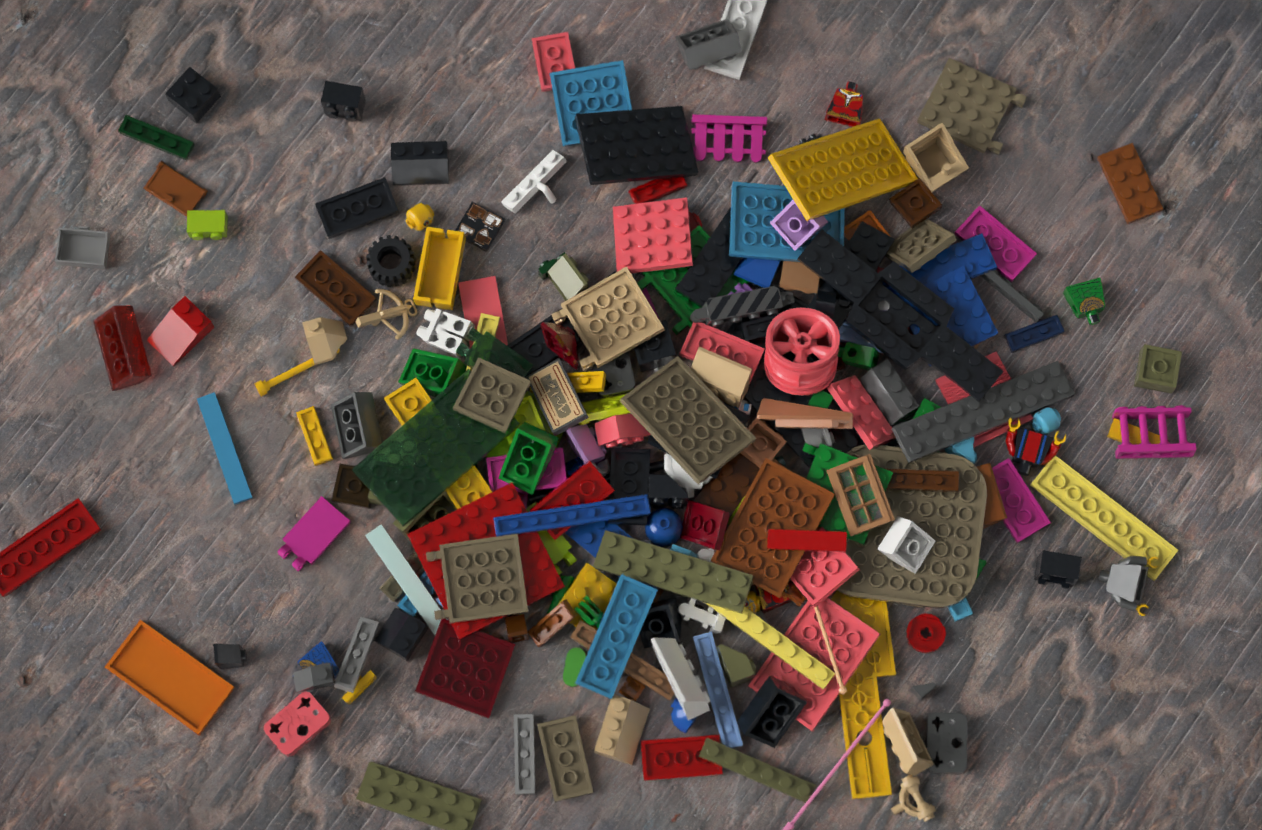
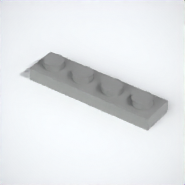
M360 617L334 683L335 688L354 693L379 628L378 621Z
M534 714L514 715L515 795L535 794Z

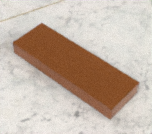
M566 599L533 626L528 633L539 648L571 622L577 614Z

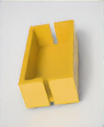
M426 227L413 297L415 305L433 307V304H435L436 308L453 311L466 242L464 232L447 230L448 238H445L444 229Z

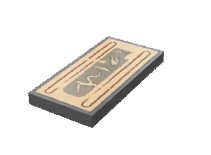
M560 359L526 376V379L531 381L530 387L554 436L589 418Z

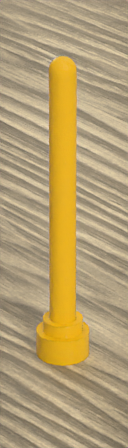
M313 358L268 381L260 380L254 383L260 396L268 394L271 387L314 366Z

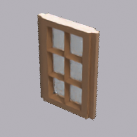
M871 454L826 470L850 536L863 533L895 520ZM857 466H864L866 472L864 476L857 474Z

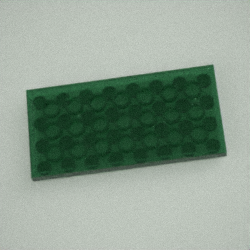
M469 369L352 469V472L403 527L520 426V423L513 418L507 432L503 433L453 410L471 373Z

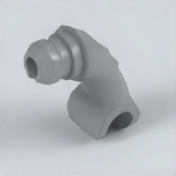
M607 459L598 463L597 466L595 463H592L603 477L611 472V465H609Z

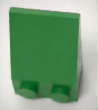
M413 348L398 383L405 385L414 378H417L428 395L455 402L463 384L467 366L458 358Z
M527 422L521 424L516 429L498 479L509 484L513 482L515 487L533 495L553 456L559 438Z

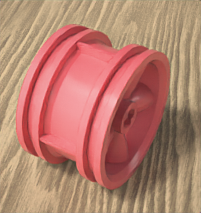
M793 308L778 314L770 322L766 332L764 370L767 378L775 387L792 395H811L822 391L831 384L837 371V355L840 344V333L834 321L826 314L815 309ZM791 351L795 355L794 361H790L782 355ZM812 353L820 359L811 363L807 361V357Z

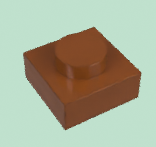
M628 676L618 692L636 702L645 685Z

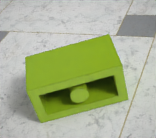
M187 210V234L189 238L193 240H202L203 238L221 240L222 237H227L228 215L225 210Z

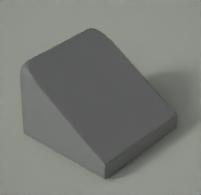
M929 683L912 686L910 690L919 700H922L935 689L936 684Z

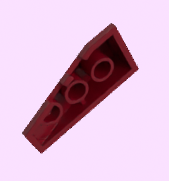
M542 322L540 326L547 347L577 370L579 364L575 332L569 327L564 328L560 324Z

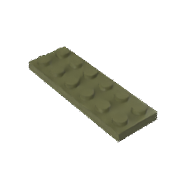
M369 761L356 797L359 801L444 830H472L482 799Z

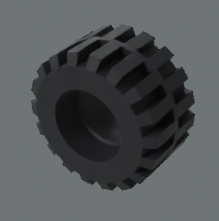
M387 235V239L380 237L378 243L376 241L372 243L373 247H369V254L366 255V259L373 279L376 282L379 281L380 285L385 283L387 287H391V284H395V287H397L400 282L406 283V278L410 279L412 277L411 272L415 270V258L409 243L407 244L403 238L400 240L398 236H394L393 239L391 235ZM387 254H397L402 258L399 266L394 269L383 268L380 262Z

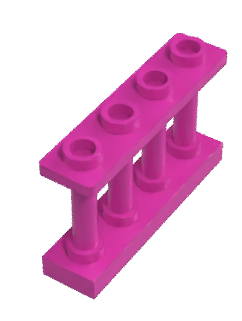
M1179 405L1174 408H1166V406L1147 408L1146 406H1140L1128 409V407L1115 409L1112 419H1120L1122 444L1118 445L1115 451L1116 459L1193 457L1196 452V443L1187 441L1185 418H1188L1192 412L1191 407ZM1166 418H1177L1180 441L1178 444H1170L1168 442ZM1128 419H1139L1140 444L1130 443ZM1147 419H1158L1159 444H1151L1149 442Z

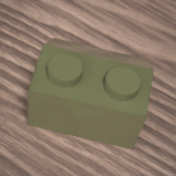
M718 645V656L730 688L751 681L756 671L753 660H749L747 655L725 645Z

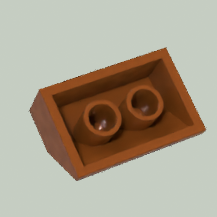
M990 463L977 466L987 486L983 529L1007 519Z

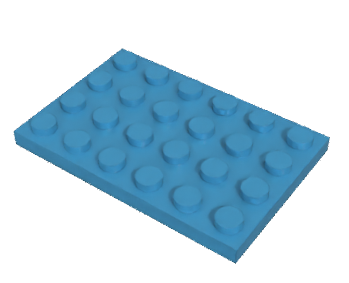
M733 181L731 189L729 256L800 262L798 257L821 229L844 246L845 208L823 215L828 223L799 249L794 251L770 224L793 200L787 188L781 185Z

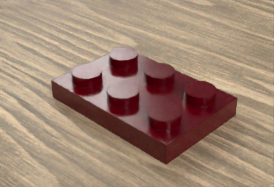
M688 500L680 538L720 551L730 512Z

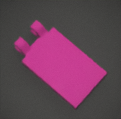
M321 496L283 538L286 544L277 553L283 559L291 551L297 555L298 558L291 565L299 572L307 562L313 565L351 521Z

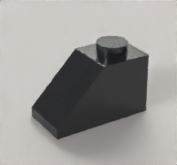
M213 644L214 662L220 669L244 667L247 655L246 650H243L240 644Z

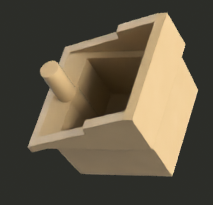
M943 123L906 145L903 151L914 173L931 192H934L969 169Z

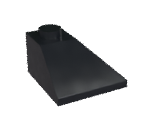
M676 598L651 604L640 631L644 649L653 647L652 638H675L677 642L681 641V614L678 612Z

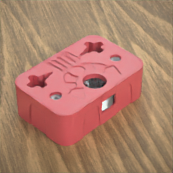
M305 691L264 725V731L285 756L290 757L316 737L324 728L329 726L331 717L310 692ZM304 700L310 701L308 708L304 706ZM273 726L279 727L280 732H273ZM308 727L307 735H299L301 728L306 729Z

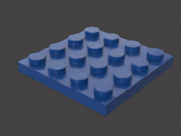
M964 266L925 284L928 289L954 308L946 327L973 347L998 334ZM903 296L899 297L908 305H910L913 309L919 312L922 316H924L927 320L933 323L935 326H938V324L935 321H933L930 317H928L921 310L915 307ZM917 325L909 326L913 335L919 333L920 330Z

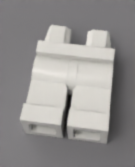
M427 309L424 319L429 321L430 324L428 328L420 325L416 334L427 344L461 359L468 344L465 340H470L476 325L469 320L436 309V311Z

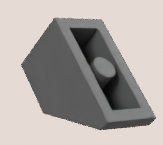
M331 663L310 666L293 673L296 693L334 686L335 683Z

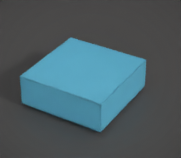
M966 597L959 603L948 607L954 622L973 614Z

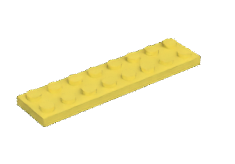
M1057 456L1046 464L1030 485L1123 558L1129 556H1141L1147 559L1157 557L1159 560L1152 559L1151 565L1158 567L1154 569L1149 567L1147 576L1153 581L1157 579L1178 552L1177 548Z

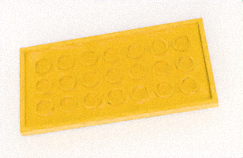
M880 118L772 153L768 157L806 221L906 187L918 179Z

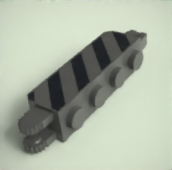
M771 286L709 298L702 308L693 311L690 319L694 323L706 322V325L712 324L713 327L724 325V322L727 321L738 323L742 321V318L749 317V320L760 318V315L767 314V316L779 314L778 311L785 306L793 304L795 301L792 291L780 292L777 287Z

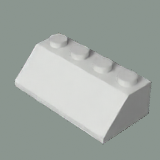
M652 638L651 642L657 659L687 719L690 720L710 711L708 703L711 702L706 691L702 692L700 687L703 685L699 676L693 675L694 667L690 659L686 661L684 657L686 651L683 645H678L675 638Z

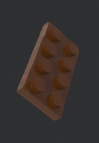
M321 250L295 276L299 283L350 327L377 300L376 297Z
M739 453L723 465L717 478H712L704 486L695 501L730 512L729 520L747 494L760 468Z

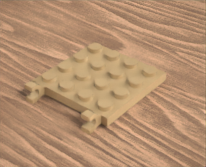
M627 266L561 303L563 309L551 314L556 324H561L568 317L588 350L590 356L579 360L584 372L589 370L594 364L598 368L665 330Z

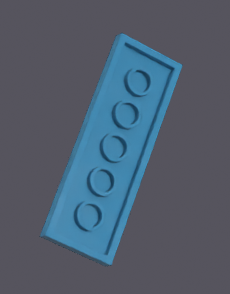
M623 574L620 575L575 684L612 699L657 589Z

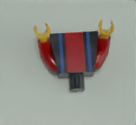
M1010 417L1008 421L1010 428L1007 431L1005 443L1009 454L1013 456L1012 461L1020 464L1018 473L1029 476L1031 467L1038 469L1041 465H1046L1057 455L1061 447L1060 443L1066 440L1067 435L1065 434L1063 439H1059L1057 437L1059 431H1057L1054 436L1055 441H1053V437L1020 428L1019 418L1017 424L1012 425V418Z

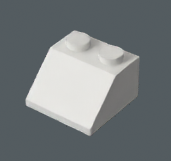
M897 516L879 545L878 550L890 560L916 574L934 545L935 540L914 522Z

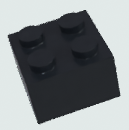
M191 67L165 93L168 101L196 124L221 97L218 88Z
M325 81L321 98L324 114L333 119L341 117L350 122L361 121L366 102L363 88Z

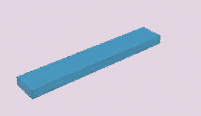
M216 393L197 398L234 505L253 499Z

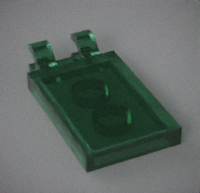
M474 328L466 336L475 342L473 346L469 348L464 343H461L456 350L459 355L467 358L464 363L472 369L478 357L521 377H525L533 366L532 363L486 331L482 335Z

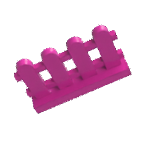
M692 114V125H695V128H692L691 134H695V147H693V151L697 161H703L706 153H713V158L717 162H721L725 154H732L734 162H741L743 154H751V161L758 163L761 161L762 155H766V150L762 149V136H766V131H763V128L767 126V117ZM707 126H714V129H707ZM725 126H731L733 130L725 129ZM744 127H751V130H744ZM706 134H714L713 148H706ZM725 135H732V148H725ZM744 135L751 136V149H743Z

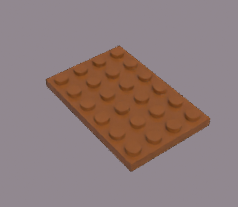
M765 458L724 535L721 550L715 551L711 562L754 575L752 584L781 598L805 551L767 549L768 529L816 531L835 494Z

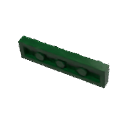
M125 115L118 130L119 134L186 161L195 145L190 140L128 115Z

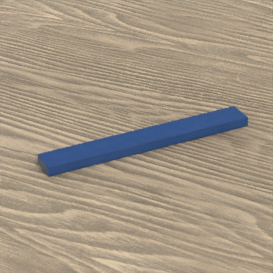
M648 494L493 517L496 537L649 515L651 511Z

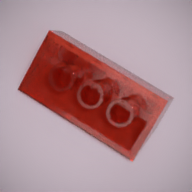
M113 306L93 320L112 391L140 384L152 376L133 306Z

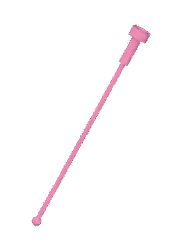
M885 699L883 701L882 707L878 710L875 716L871 719V721L867 724L864 730L860 733V735L856 738L853 744L845 752L842 758L830 771V773L819 785V787L812 794V796L808 799V801L801 808V810L797 813L794 819L791 822H788L782 830H793V828L795 827L793 826L795 822L799 819V817L803 814L806 808L814 800L817 794L829 781L832 775L840 767L843 761L851 753V751L862 739V737L873 725V723L884 711V709L891 705V701L889 699Z

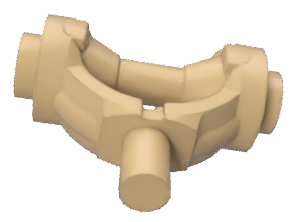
M908 775L901 779L903 783L900 784V803L891 808L894 815L905 810L907 814L918 817L919 820L923 819L924 822L935 817L933 814L936 812L935 807L925 802L919 792L920 779L918 776ZM909 794L913 796L914 800L917 803V807H914L910 803Z

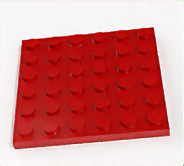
M513 482L407 534L444 610L448 609L442 562L441 559L428 562L426 552L440 551L439 545L496 537L493 517L527 513ZM538 532L518 534L528 606L565 586ZM506 616L451 624L460 640Z

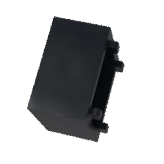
M666 320L660 321L665 329L663 332L634 348L641 372L665 366L677 357Z
M1043 550L1037 557L1034 580H1037L1038 584L1044 585L1048 582L1062 585V588L1068 589L1069 586L1072 587L1079 580L1082 557Z

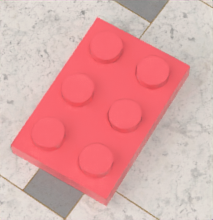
M568 32L532 38L542 92L552 91L551 72L575 68Z

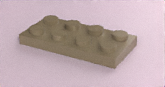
M576 715L537 724L554 801L558 802L592 794L593 788Z

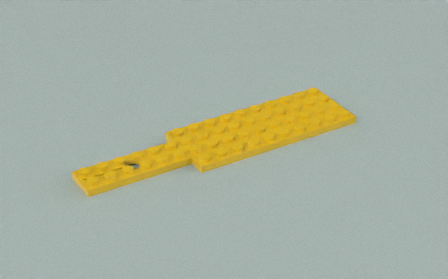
M836 591L830 600L880 633L877 641L845 685L847 692L839 694L844 742L847 751L856 740L858 732L864 730L881 708L877 678L895 676L896 670L887 602L850 597ZM882 714L867 731L872 736L871 743L866 746L858 743L847 756L852 799L892 795Z

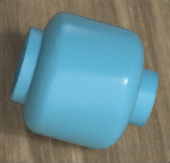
M1045 407L1033 415L1032 427L1037 433L1048 435L1060 427L1061 416L1056 409Z

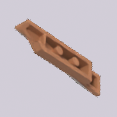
M763 398L757 413V419L774 420L775 427L853 429V413Z

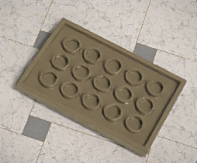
M678 356L620 400L625 408L698 485L751 445L756 439Z

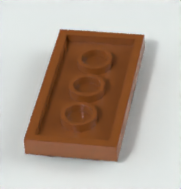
M1133 143L1098 156L1097 159L1127 224L1163 210Z

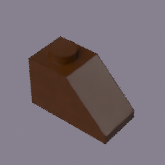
M524 614L508 615L509 617L505 618L509 642L516 643L529 640Z

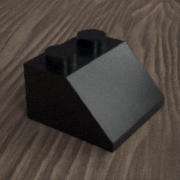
M395 608L374 642L408 661L428 630V627L410 614Z

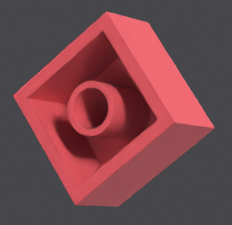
M632 414L615 415L594 423L598 446L606 445V448H614L618 444H622V447L631 446L636 442L644 441V437L651 435Z

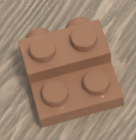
M756 418L747 428L756 439L740 453L760 468L765 458L772 461L787 441L783 439L781 434L770 429L764 421Z

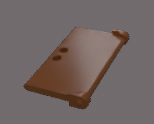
M160 161L144 189L187 217V210H194L199 201L206 196L208 190L198 186L166 165L165 162Z

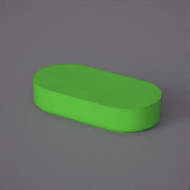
M580 648L570 649L566 656L563 681L569 687L578 686L575 684V681L586 658L585 652Z

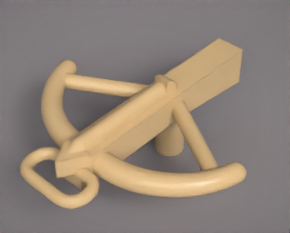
M376 289L375 292L380 294L378 311L360 316L355 322L358 328L370 324L378 326L380 321H382L397 334L395 339L398 340L408 329V315H417L416 306L411 299L405 300L403 304L394 293L385 289ZM383 295L392 298L398 306L382 310ZM411 307H413L415 313L413 314L409 311ZM402 315V330H397L386 319Z

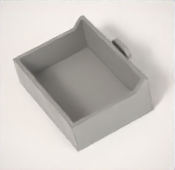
M79 226L78 229H58L59 235L55 256L57 265L106 269L111 238L108 232L90 230V227Z

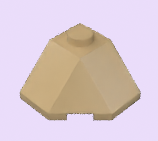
M322 317L302 322L314 364L318 365L334 360L338 349L347 340L343 322Z

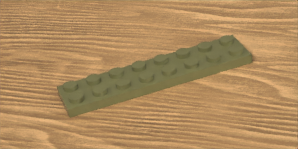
M607 530L604 532L593 565L594 568L617 576L623 574L643 584L741 614L754 579V575Z

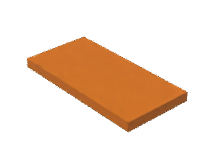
M142 620L137 623L105 666L107 670L199 736L235 688Z

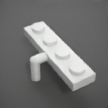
M552 150L501 203L504 207L516 213L538 190L543 191L550 203L556 202V197L545 183L567 162L566 159Z

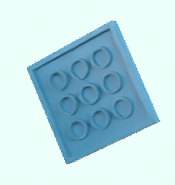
M623 60L550 73L563 147L581 144L575 122L576 114L632 110Z

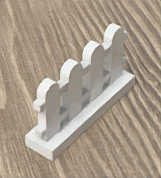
M712 548L708 550L702 549L698 552L697 556L698 559L711 562L715 552ZM692 598L689 604L682 603L678 606L679 614L684 616L683 620L689 621V618L703 623L702 627L705 629L710 626L709 632L714 634L721 633L726 618L718 612L715 615L712 614L714 609L710 606L707 611L694 607L696 600Z

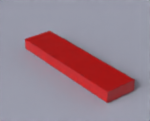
M768 529L767 549L846 552L847 532Z

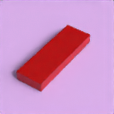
M684 177L655 179L630 189L629 194L634 204L653 202L686 188L687 183Z

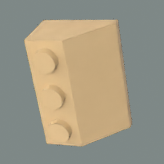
M699 347L690 369L719 400L739 408L748 392L752 369Z
M613 695L594 753L632 765L650 708L630 699Z
M896 708L890 709L882 720L885 727L883 728L884 733L893 744L891 747L895 755L900 759L902 771L908 775L915 776L934 765L910 712Z

